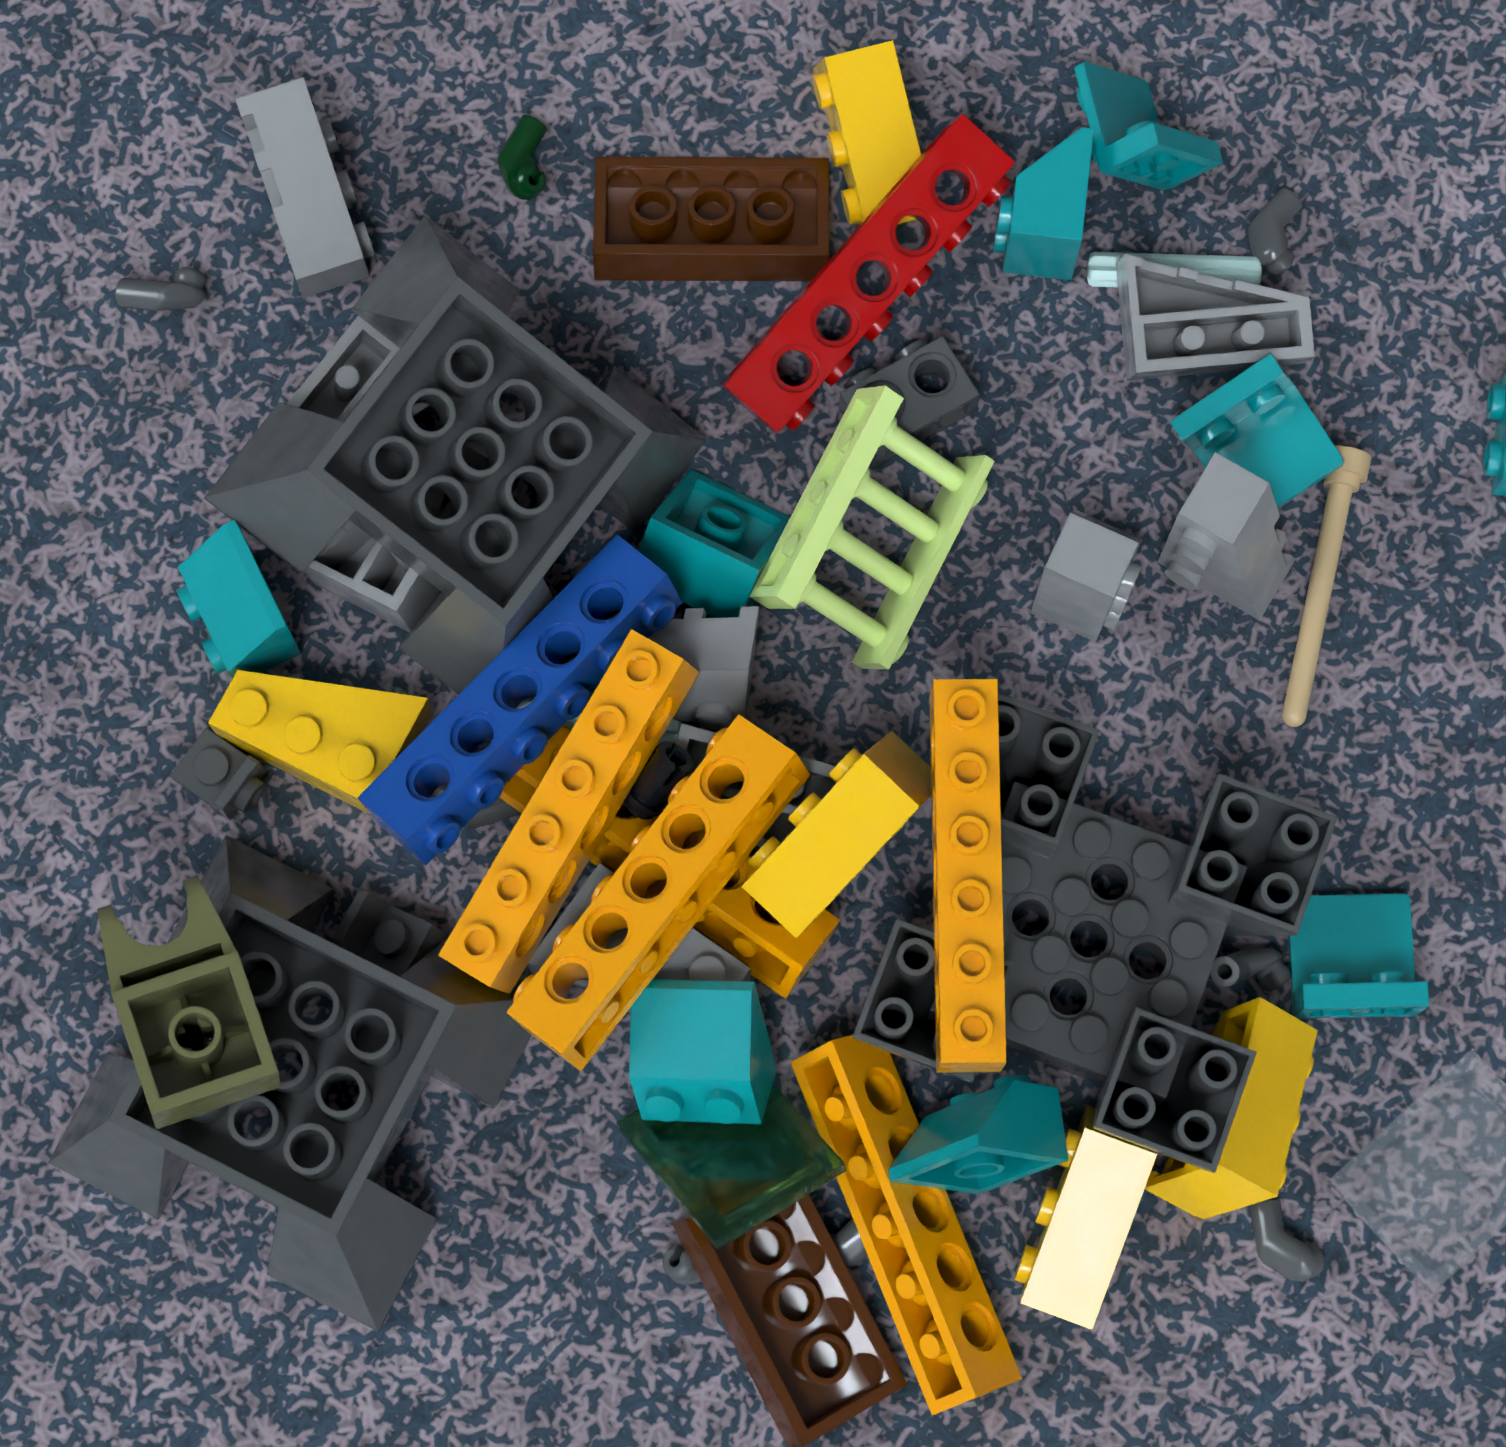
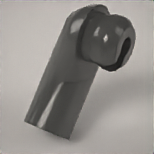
M181 267L175 272L174 282L122 278L116 286V301L122 308L150 311L195 308L206 296L202 291L206 284V277L197 269Z
M1273 948L1235 951L1215 959L1210 975L1212 980L1222 987H1229L1256 976L1262 989L1272 992L1291 979V970L1282 961L1285 956L1281 952Z

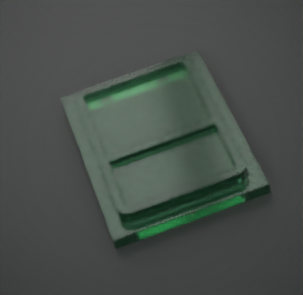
M774 1084L771 1088L762 1124L642 1120L639 1109L616 1122L622 1135L717 1250L846 1171L845 1164Z

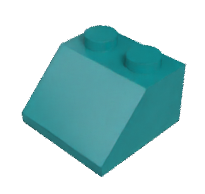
M1081 127L1016 176L1012 197L1001 196L993 252L1004 254L1002 272L1072 280L1083 236L1094 128Z
M690 469L650 517L638 551L668 574L682 602L694 608H704L707 618L739 617L740 607L753 606L755 600L749 596L790 516Z
M234 519L222 525L178 566L186 585L177 589L176 592L191 622L202 618L211 635V638L202 641L201 644L216 674L227 670L233 679L237 670L263 673L300 655L301 652L236 520Z
M652 979L631 1006L629 1079L641 1119L664 1122L762 1124L776 1076L777 1066L755 982Z
M1010 1075L995 1080L993 1082L994 1088L983 1093H967L951 1098L949 1100V1107L931 1113L922 1120L889 1167L890 1181L979 1195L1068 1161L1058 1088L1031 1083V1078L1026 1075Z

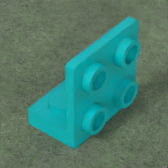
M1087 61L1074 67L1079 86L1077 89V99L1087 116L1089 128H1094L1091 153L1101 173L1156 189L1167 190L1223 164L1217 141L1194 135L1191 131H1181L1159 123L1147 81Z
M1271 353L1170 421L1180 439L1195 452L1204 468H1206L1216 452L1269 482L1278 509L1344 465V459L1283 366Z
M1407 894L1310 896L1298 934L1296 936H1288L1292 1015L1298 1019L1414 1017L1429 1007L1428 981L1415 982L1410 897Z

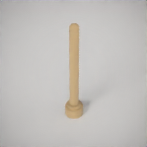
M1335 445L1344 459V465L1324 479V486L1329 489L1282 711L1283 721L1291 727L1302 725L1306 719L1352 493L1358 492L1360 483H1364L1368 479L1372 456L1363 450L1353 447Z

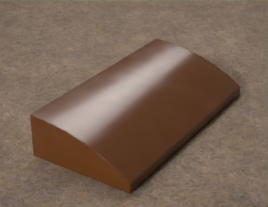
M596 157L593 230L595 280L811 281L829 260V158Z
M791 1160L745 1182L671 1222L787 1447H804L908 1385Z

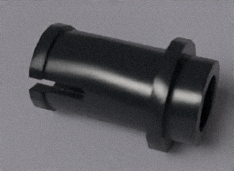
M669 741L662 742L656 749L654 756L640 773L624 800L626 808L636 817L649 820L654 816H659L667 807L668 797L675 785L693 768L692 757L680 745L676 744L667 757V753L672 748V745Z

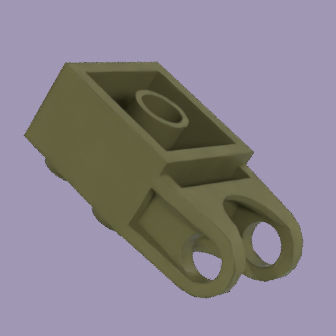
M197 876L183 880L188 909L185 928L176 939L164 945L148 946L134 940L128 934L122 922L116 917L112 904L97 909L111 994L156 1129L281 1087L279 1072L238 951H236L204 886ZM199 1029L203 1038L214 1036L212 1041L206 1042L207 1047L200 1051H193L191 1048H182L180 1046L188 1043L186 1034L192 1030Z

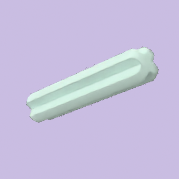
M1090 253L1087 261L1088 284L1092 287H1118L1116 263L1124 254L1142 257L1143 260L1175 268L1184 267L1199 271L1198 273L1230 281L1239 280L1260 285L1262 275L1261 262L1254 256Z

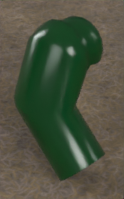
M522 115L497 158V163L507 189L511 194L522 200L535 198L544 190L546 185L544 171H539L533 153L547 132V128L542 122L529 115Z

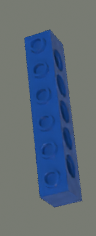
M616 535L359 795L358 799L375 821L425 866L437 854L448 850L457 840L460 830L481 809L489 807L499 798L504 785L525 764L533 762L542 754L547 741L568 720H572L582 713L630 630L632 629L649 638L653 633L661 631L670 623L676 609L683 602L668 574L623 538ZM621 610L615 617L603 620L609 613ZM578 653L572 661L560 664L567 656ZM535 697L529 705L517 708L525 699ZM492 740L486 749L474 753L480 744ZM449 784L443 793L430 798L438 787Z

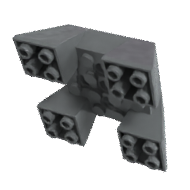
M425 215L351 309L400 349L344 421H340L279 402L204 499L231 520L235 519L241 528L300 573H303L349 519L441 591L398 648L459 695L554 599L543 576L596 506L600 505L634 533L638 532L707 439L616 366L611 367L596 387L507 316L520 290ZM501 394L515 395L523 402L525 407V418L523 421H511L503 415L499 406ZM426 403L437 410L440 416L439 430L425 431L415 423L412 415L414 404ZM474 441L486 449L489 456V464L486 470H475L466 464L462 456L464 442ZM515 479L526 480L535 488L537 503L534 509L523 508L513 499L511 487ZM438 489L448 495L452 503V513L449 519H438L428 512L424 501L427 490Z
M998 693L1006 1049L1100 1084L1093 1122L1094 1129L1215 1173L1257 1052L1191 1028L1223 936H1296L1298 934L1338 817L1218 774L1187 844L1181 843L1075 804L1076 795L1100 730ZM1097 875L1113 877L1121 887V897L1115 900L1100 898L1092 889L1091 879ZM1020 910L1034 911L1041 917L1044 931L1035 936L1024 935L1015 928L1012 915ZM896 918L852 1038L936 1069L934 932ZM1077 931L1093 933L1101 943V954L1095 957L1079 955L1071 945V935ZM1136 952H1145L1153 956L1159 966L1158 977L1153 979L1138 977L1130 967L1129 956ZM1060 987L1073 990L1080 998L1081 1011L1074 1015H1064L1057 1012L1050 1002V992ZM950 1072L946 1074L972 1083L976 1072Z
M225 835L203 875L201 883L236 951H238L275 1062L285 1053H299L303 1059L301 1072L295 1079L289 1082H280L281 1087L156 1129L134 1061L108 1052L48 1163L157 1219H160L189 1163L278 1208L267 1275L379 1332L437 1219L376 1184V1181L431 1076L495 1108L532 1036L506 1013L513 1004L514 994L522 982L517 981L510 994L493 989L439 957L438 954L444 946L442 942L399 977L312 933L334 892L333 888ZM187 907L167 943L176 939L185 928L188 918ZM319 996L332 999L333 1010L325 1022L318 1025L304 1023L303 1010L311 999ZM199 1029L192 1030L186 1034L188 1043L180 1046L182 1048H191L193 1051H200L207 1047L206 1042L212 1041L214 1036L203 1038ZM344 1080L357 1082L360 1090L357 1102L351 1108L344 1111L331 1109L329 1105L331 1089L337 1083ZM256 1109H269L272 1114V1126L269 1132L260 1139H246L243 1132V1123L248 1114Z

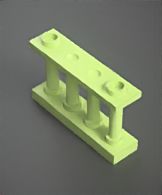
M886 385L856 390L749 597L768 609H796L799 603L804 602L862 640L852 661L853 664L863 669L889 670L891 665L905 652L909 642L907 633L970 509L976 506L984 496L988 486L986 478L995 461L987 455L956 457L954 463H951L897 426V418L895 417L904 398ZM884 445L942 485L927 515L870 477V469L868 467L880 446ZM855 497L859 498L915 536L901 567L843 529V521L841 519L852 499ZM832 550L889 588L874 619L816 582V574L814 572L825 551Z

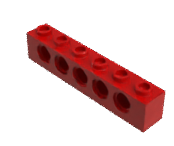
M964 114L954 117L722 381L720 386L772 432L779 433L784 426L794 431L815 407V404L809 397L823 381L832 387L854 363L855 360L848 353L863 336L870 342L873 341L889 324L894 315L887 308L903 291L907 296L911 297L930 277L933 270L927 265L929 260L941 247L948 252L952 251L967 235L973 225L966 218L979 203L982 202L987 207H990L1004 193L1012 182L1005 174L1015 164V161ZM943 172L956 174L963 183V196L954 206L943 203L935 191L936 181ZM905 216L917 219L924 228L925 236L923 243L914 251L903 248L896 239L897 224ZM866 261L877 263L885 273V285L874 296L863 293L856 282V273L859 267ZM827 306L839 308L846 317L845 332L834 341L823 338L818 332L816 325L819 313ZM794 350L805 358L807 374L800 383L790 386L779 378L777 363L784 353Z

